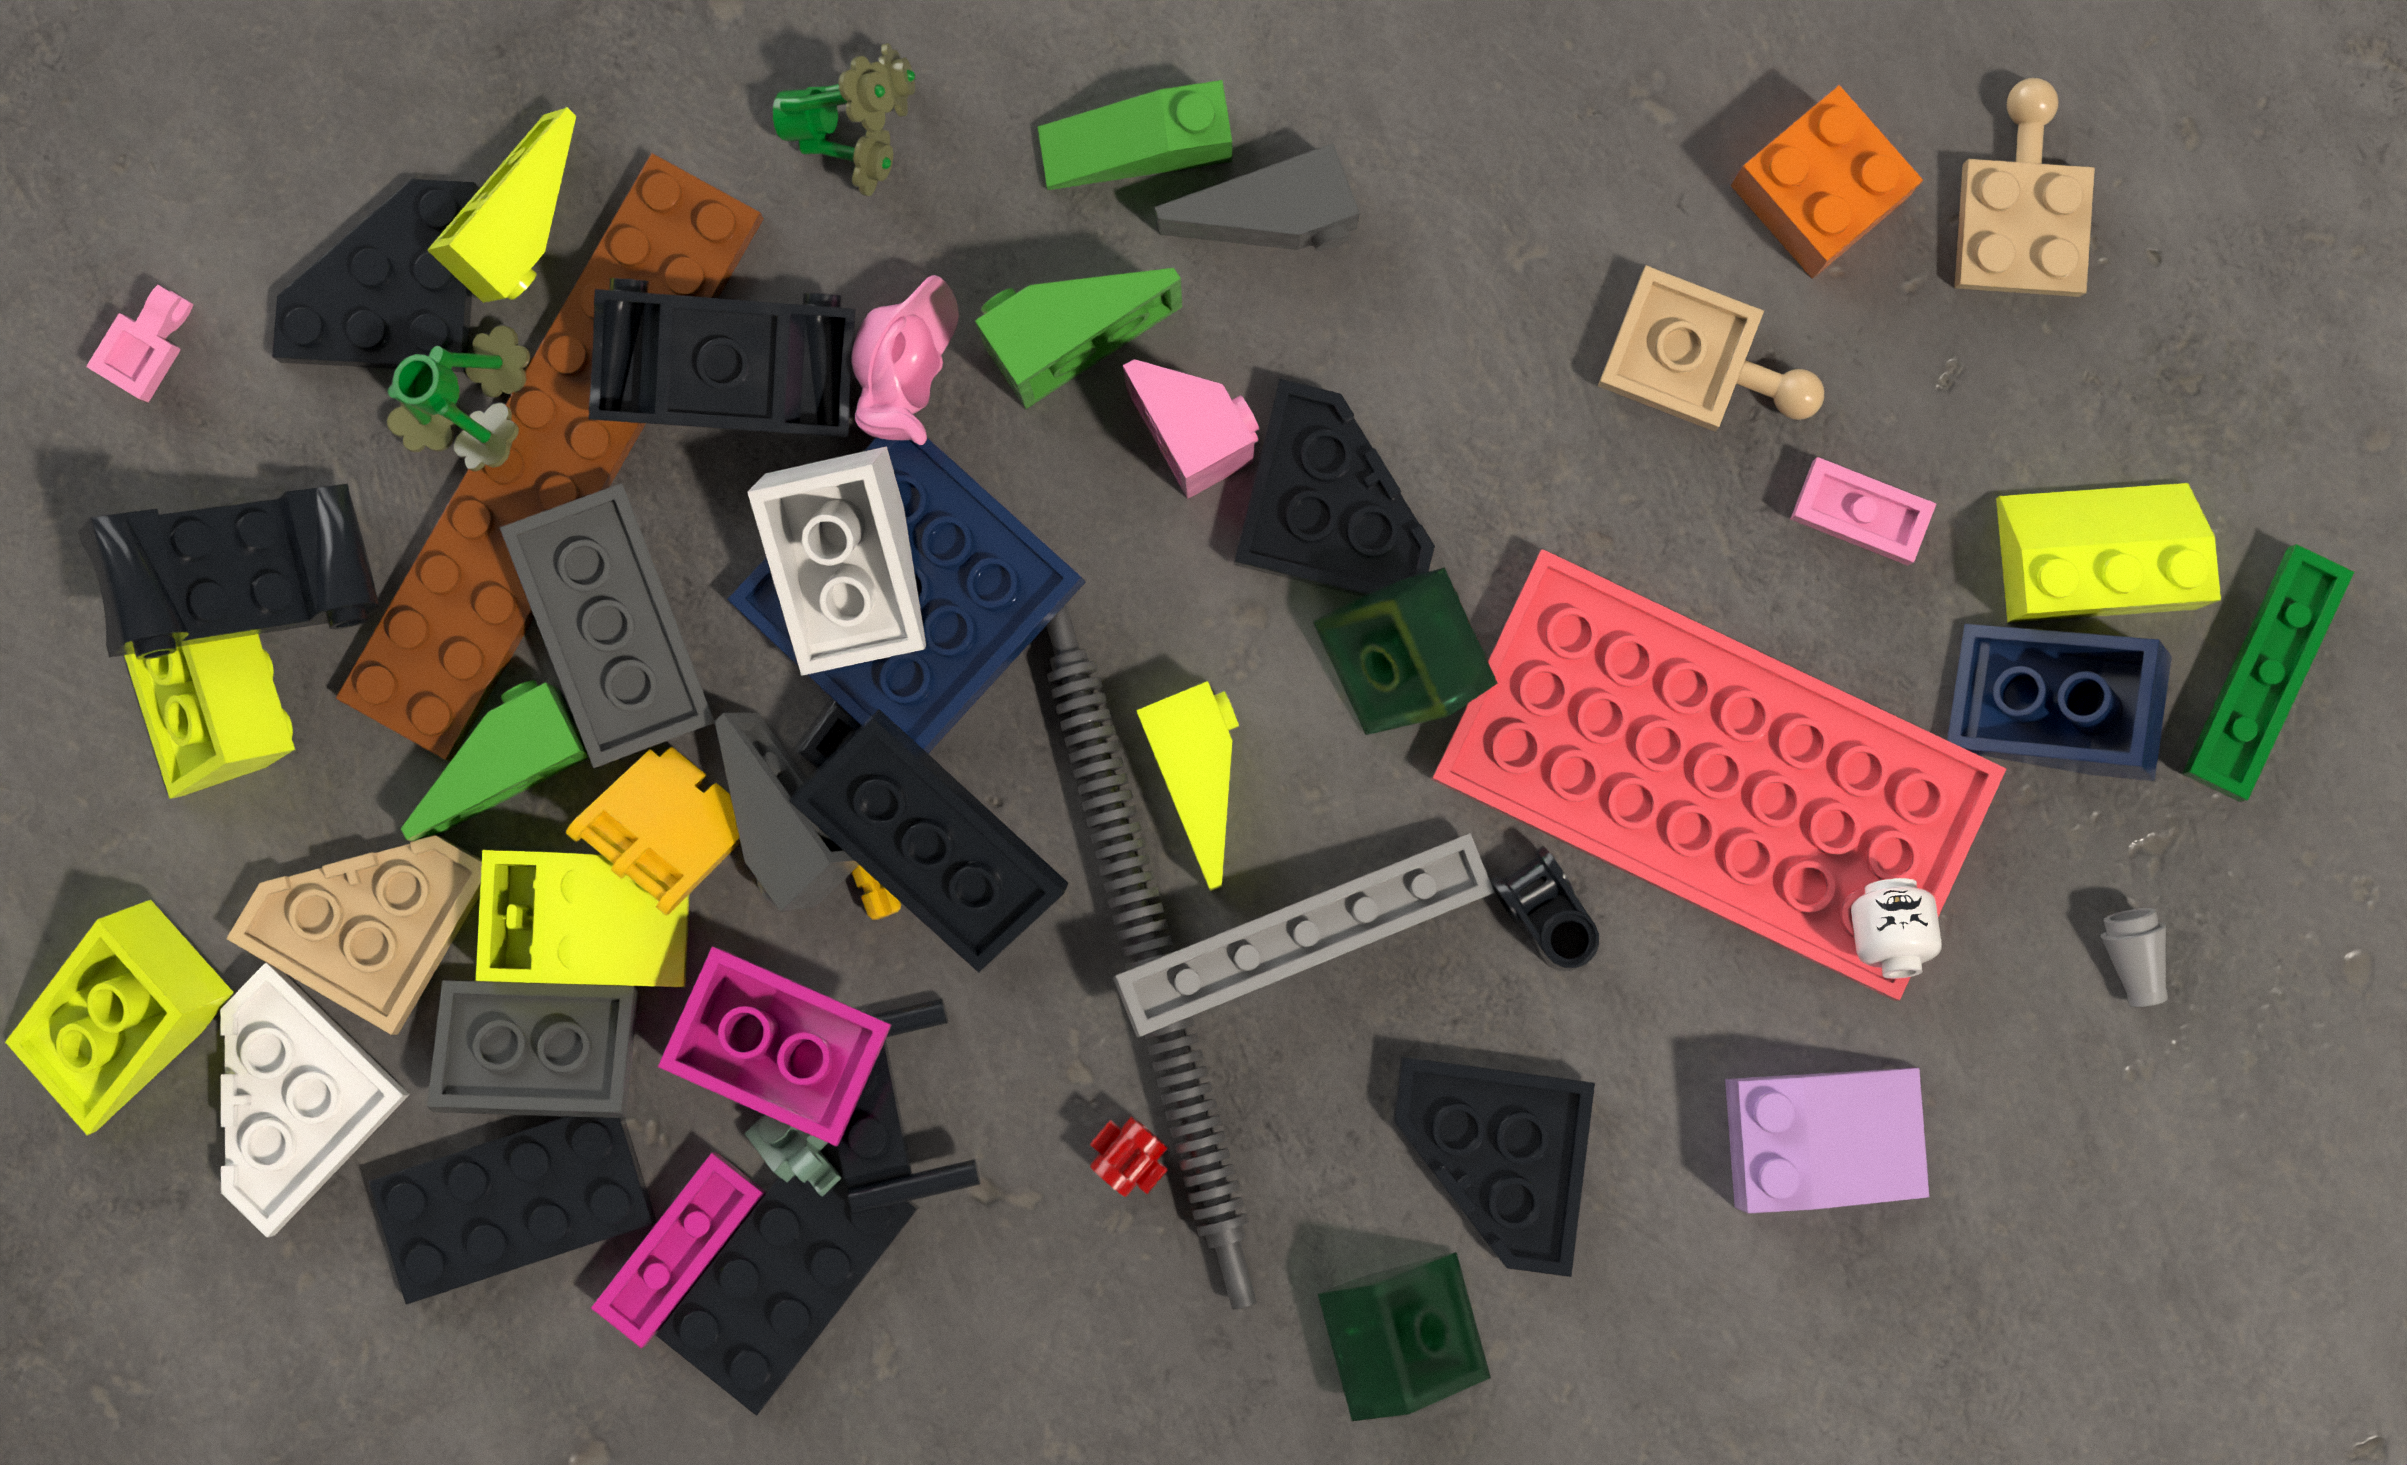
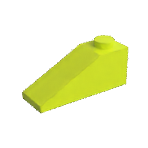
M568 107L544 114L427 249L483 303L506 298L509 300L517 298L530 286L537 275L532 267L546 250L576 120V115Z
M1207 681L1136 711L1208 888L1212 891L1222 887L1232 754V738L1229 730L1239 727L1226 692L1223 691L1213 695Z

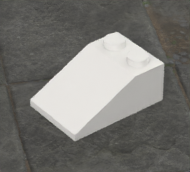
M887 446L764 474L748 491V496L801 676L924 650L926 640L905 511Z

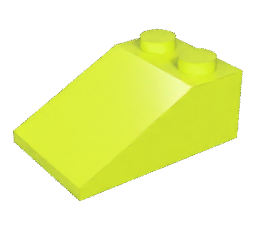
M148 900L97 919L5 1043L88 1136L102 1127L205 1030L234 992L154 902Z

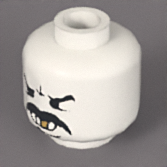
M1893 878L1868 884L1864 887L1865 894L1854 901L1851 907L1856 952L1859 960L1869 966L1882 968V975L1885 978H1907L1921 974L1923 972L1921 963L1933 959L1940 953L1942 948L1934 896L1926 890L1917 888V883L1913 879Z

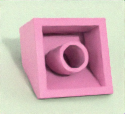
M1134 359L1123 365L1126 390L1187 499L1253 463L1254 443L1258 441L1255 431L1259 430V426L1248 404L1241 395L1231 400L1223 384Z

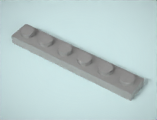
M1471 833L1128 970L1114 976L1113 979L1136 1037H1141L1495 892Z

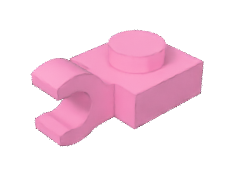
M157 285L148 296L144 308L136 321L121 313L117 315L86 367L136 398L149 403L181 350L167 341L166 338L184 323L192 310L193 304L173 291H168Z

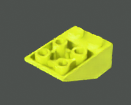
M482 850L476 981L685 987L689 895L666 916L656 908L659 901L629 876L626 875L621 879L611 871L614 864L603 855Z

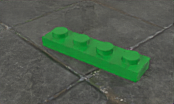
M2298 544L2287 548L2182 772L2183 775L2238 802L2248 801L2352 579L2354 571Z

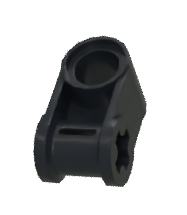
M1544 846L1535 850V859L1508 877L1502 879L1496 876L1490 880L1493 890L1514 923L1523 930L1541 959L1549 967L1558 971H1572L1586 965L1595 956L1599 947L1597 927L1576 897L1574 889L1562 868ZM1542 879L1544 881L1543 884L1525 896L1520 895L1522 890L1537 880ZM1571 924L1582 932L1584 949L1577 958L1566 959L1559 956L1553 950L1551 934L1556 926Z

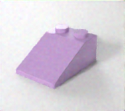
M1919 1068L1725 1079L1734 1207L1746 1213L1814 1210L1929 1197Z

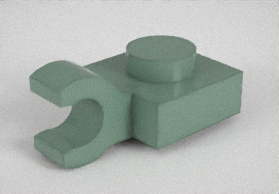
M765 1114L744 1133L770 1169L786 1182L796 1175L804 1183L808 1180L818 1194L823 1197L841 1179L839 1173L820 1151L828 1142Z

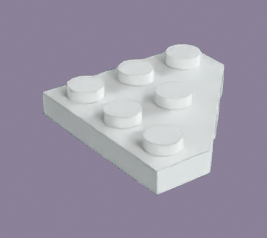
M266 962L220 1009L221 1035H225V1074H221V1127H225V1166H221V1193L266 1237H271L281 1230L410 1094L284 972Z

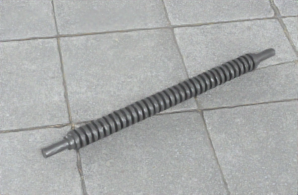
M1066 603L1047 624L1055 654L1054 657L1049 659L1052 672L1048 673L1047 677L1049 684L1061 682L1063 684L1052 689L1051 692L1054 700L1067 699L1066 702L1057 705L1056 710L1058 716L1071 714V718L1060 722L1062 732L1073 730L1076 732V734L1064 738L1067 748L1080 747V750L1069 754L1071 764L1084 762L1085 765L1073 770L1075 780L1086 778L1089 780L1088 783L1082 784L1077 788L1080 796L1093 795V799L1082 802L1084 812L1097 810L1098 815L1087 818L1086 821L1088 828L1099 826L1102 828V831L1090 835L1092 843L1106 842L1107 847L1096 850L1095 854L1097 860L1110 858L1111 864L1101 866L1099 869L1101 877L1114 874L1116 879L1104 883L1106 893L1119 890L1120 896L1109 899L1108 902L1110 909L1122 906L1124 909V913L1112 917L1114 925L1127 923L1129 929L1117 932L1119 941L1132 939L1133 945L1121 949L1123 958L1133 955L1137 957V962L1126 965L1128 971L1173 953L1162 954L1161 951L1162 947L1172 945L1173 943L1171 935L1158 938L1156 933L1157 931L1167 929L1168 924L1166 919L1153 922L1152 915L1162 913L1164 910L1162 903L1153 905L1148 903V899L1160 896L1158 888L1145 889L1143 883L1155 880L1153 870L1142 873L1139 870V867L1151 863L1149 854L1136 856L1134 852L1146 847L1144 838L1131 840L1130 835L1142 831L1140 822L1129 824L1126 822V819L1138 815L1136 807L1122 808L1121 803L1132 800L1133 796L1131 790L1118 792L1117 787L1129 783L1126 773L1113 774V771L1124 767L1122 757L1109 759L1108 756L1120 751L1118 741L1107 743L1104 741V739L1116 734L1114 726L1100 727V723L1111 719L1109 709L1096 711L1095 708L1107 703L1105 693H1091V691L1103 686L1100 677L1087 678V675L1098 671L1096 661H1089L1086 649H1079ZM1189 1017L1145 1035V1039L1156 1036L1159 1038L1160 1043L1147 1047L1150 1055L1163 1053L1164 1059L1153 1062L1152 1065L1154 1072L1164 1069L1168 1071V1076L1156 1079L1159 1088L1172 1086L1173 1092L1161 1095L1163 1105L1173 1102L1177 1104V1108L1165 1112L1168 1121L1181 1119L1182 1124L1170 1128L1172 1137L1185 1135L1186 1141L1174 1145L1176 1154L1190 1152L1191 1157L1180 1160L1179 1165L1181 1170L1194 1168L1195 1173L1183 1177L1185 1187L1199 1186V1190L1188 1193L1189 1202L1203 1201L1204 1206L1192 1210L1194 1220L1208 1219L1207 1223L1201 1224L1196 1228L1199 1236H1206L1208 1247L1216 1248L1232 1310H1236L1257 1303L1240 1242L1246 1238L1243 1225L1248 1223L1246 1213L1233 1215L1232 1212L1243 1207L1244 1204L1242 1197L1228 1198V1194L1239 1190L1237 1180L1224 1182L1223 1177L1234 1174L1235 1170L1233 1164L1222 1166L1219 1164L1220 1160L1231 1156L1228 1147L1215 1150L1214 1144L1225 1141L1226 1137L1224 1131L1215 1133L1210 1131L1211 1127L1222 1123L1220 1115L1206 1117L1205 1111L1217 1108L1215 1098L1204 1101L1201 1098L1202 1094L1213 1090L1211 1082L1198 1084L1196 1078L1208 1075L1206 1066L1193 1068L1192 1062L1204 1057L1202 1049L1192 1052L1188 1050L1187 1045L1199 1042L1197 1033L1184 1036L1183 1029L1195 1026L1193 1017Z

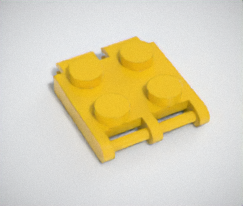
M670 747L660 757L649 749L589 805L566 830V834L575 842L582 838L613 863L611 871L622 879L626 875L657 899L659 902L656 908L666 916L741 843L730 793L717 783H714L705 793L699 790L698 787L702 784V779H704L706 774L673 747Z

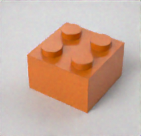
M1838 85L1744 164L1730 186L1813 279L1906 201L1922 183L1923 179L1844 89Z

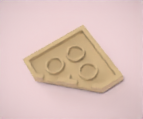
M434 835L412 841L410 844L322 866V868L293 876H284L258 884L226 939L385 1032L397 1035L480 896L482 860L442 836Z

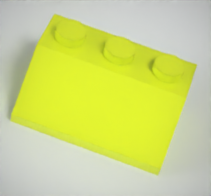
M2188 483L2008 495L1996 498L2007 623L2197 610L2221 600L2215 536Z
M258 634L177 647L175 653L154 659L138 660L135 654L124 655L170 799L182 797L266 768L295 750L292 741V722L288 713L281 707L273 682V663L267 651L262 648Z

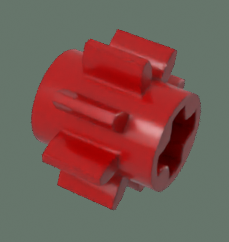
M1132 1116L1122 1128L1110 1120L1090 1143V1146L1100 1153L1089 1165L1090 1168L1124 1197H1127L1136 1185L1148 1194L1167 1172V1168L1158 1159L1168 1147Z

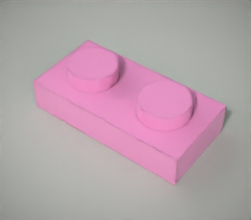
M1817 457L1812 461L1790 520L1909 566L1915 561L1936 503Z

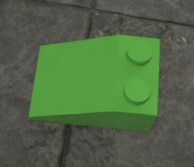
M1174 268L1034 284L1025 287L1018 293L1013 288H1009L998 293L982 306L981 311L984 315L976 319L975 323L985 349L1024 408L1027 409L1182 308L1181 278Z

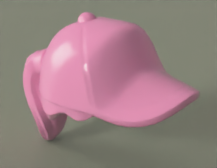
M932 275L928 277L903 303L873 309L867 314L857 332L852 349L851 363L854 374L862 387V394L858 400L855 421L865 433L873 437L886 440H912L918 445H923L927 440L925 427L913 414L924 408L929 402L932 380L942 369L943 360L941 355L955 333L959 318L956 298L948 284L939 276Z

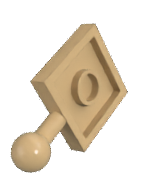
M2028 78L2020 81L2012 88L2007 98L2008 114L2012 121L2018 125L2016 162L1968 159L1963 163L1954 288L2080 297L2087 292L2095 168L2042 164L2044 125L2053 119L2059 104L2056 90L2049 82L2043 79Z
M1647 265L1641 273L1598 387L1714 432L1720 427L1736 384L1773 398L1777 409L1784 416L1795 420L1811 417L1820 409L1824 401L1823 384L1814 373L1805 369H1794L1785 374H1780L1745 360L1764 313L1763 310Z

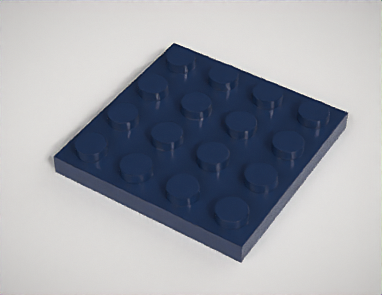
M876 437L864 451L887 446L905 511L926 647L924 650L807 675L861 725L880 709L929 754L1086 581L930 439L927 438L923 445H918L912 440H886ZM766 557L727 600L798 665Z

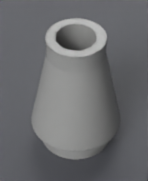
M2131 909L2105 917L2104 925L2106 932L2101 934L2100 937L2126 991L2129 1006L2146 1007L2167 1001L2166 924L2158 921L2156 909Z

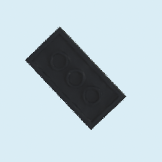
M880 709L843 743L795 791L789 800L790 803L978 973L1064 895L1069 884Z
M566 1116L369 1181L406 1305L657 1222L625 1118Z
M827 1143L820 1151L836 1169L841 1179L822 1197L808 1180L804 1183L794 1175L786 1182L779 1177L656 1334L659 1339L756 1416L763 1410L920 1208L914 1202L908 1201L853 1214L848 1198L847 1182L843 1177L838 1146Z

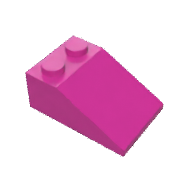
M712 946L658 1067L834 1146H838L892 1025L737 955Z

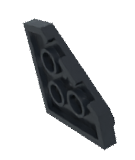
M411 179L277 295L272 358L280 363L397 369L398 365L409 356L415 354L429 356L432 348L435 346H440L453 353H468L472 292L429 253L427 249L480 188L474 182ZM463 367L451 368L453 372H466Z
M1279 379L1234 565L1419 610L1435 548L1431 538L1412 513L1401 495L1400 488L1376 449L1372 448L1342 394Z
M1401 1056L1393 1121L1507 1269L1567 1277L1572 1276L1595 1083Z

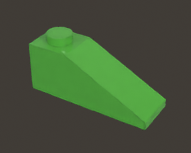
M1223 80L1160 89L1038 126L1047 190L1232 162V136Z
M531 680L519 684L502 694L501 699L504 704L487 712L401 827L406 840L416 841L439 835L588 759L589 755L560 689L546 682L538 686L536 680Z

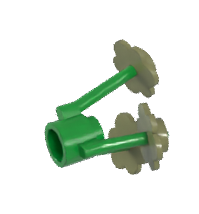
M889 43L881 45L882 56L879 57V62L869 63L868 59L864 56L853 58L850 66L851 69L841 73L838 81L839 84L808 87L805 90H783L777 94L773 104V123L777 135L784 141H799L800 151L803 155L824 154L854 162L856 167L853 171L852 183L854 186L859 187L860 193L864 196H871L876 189L878 181H884L892 168L893 148L890 145L889 131L882 129L886 119L885 113L890 112L894 106L899 117L907 116V99L909 95L915 93V73L906 57L901 58L896 49L893 50ZM846 104L848 118L852 122L861 121L862 126L867 130L866 137L862 136L857 141L855 148L825 140L826 134L833 133L837 127V105Z
M497 326L490 334L480 333L476 335L472 343L475 351L473 354L453 353L440 346H435L432 348L429 356L415 354L407 357L398 365L394 372L393 385L389 387L388 394L399 401L401 407L395 408L390 412L387 425L395 436L403 438V445L407 450L416 453L422 451L425 446L435 452L446 450L454 440L452 427L458 426L464 431L457 436L454 443V451L459 457L465 459V466L471 471H479L485 464L492 468L499 467L508 459L512 441L516 439L519 433L518 425L511 421L512 412L510 408L503 403H496L491 405L485 413L475 411L470 416L466 415L455 405L459 398L460 389L458 378L451 368H465L466 374L471 381L481 383L482 392L487 397L496 398L502 392L512 394L513 391L514 393L520 391L526 382V373L523 368L529 363L530 353L526 347L518 345L517 333L509 326Z

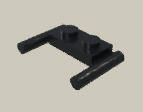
M943 998L871 1015L892 1025L887 1037L948 1023ZM885 1039L838 1145L843 1177L847 1182L848 1198L853 1214L981 1184L975 1159L912 1174L891 1060Z

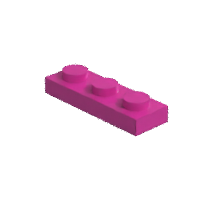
M717 1152L711 1153L591 1309L640 1348L646 1346L766 1191Z

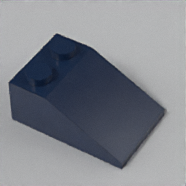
M1964 624L1947 741L1981 756L2088 775L2155 781L2172 656L2159 639Z

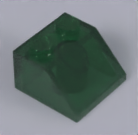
M1445 567L1400 580L1313 621L1365 735L1448 717L1498 684Z
M1457 1252L1359 1277L1318 1293L1351 1421L1409 1415L1491 1378Z

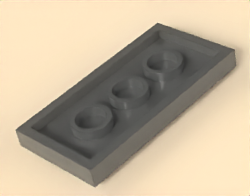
M622 483L499 527L593 768L715 723Z

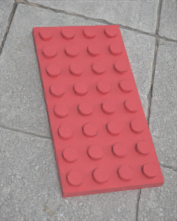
M1541 549L1431 780L1887 998L1900 1001L1911 977L1885 978L1882 975V968L1869 966L1859 960L1856 952L1852 922V904L1865 894L1864 887L1870 883L1885 879L1907 878L1915 880L1917 888L1926 890L1934 896L1939 917L2006 768Z

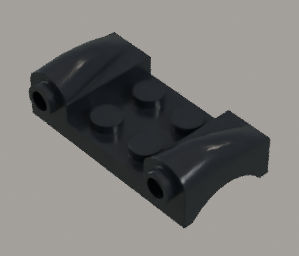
M610 278L609 290L595 289L588 420L848 437L851 356L856 309L841 308V295L803 292V305L653 294L648 293L649 281Z
M348 484L287 491L279 499L167 514H159L158 509L90 517L78 531L81 544L93 564L101 590L106 622V647L109 658L135 654L138 660L154 659L175 653L177 647L326 623H328L330 629H343L368 621L367 614L379 604Z

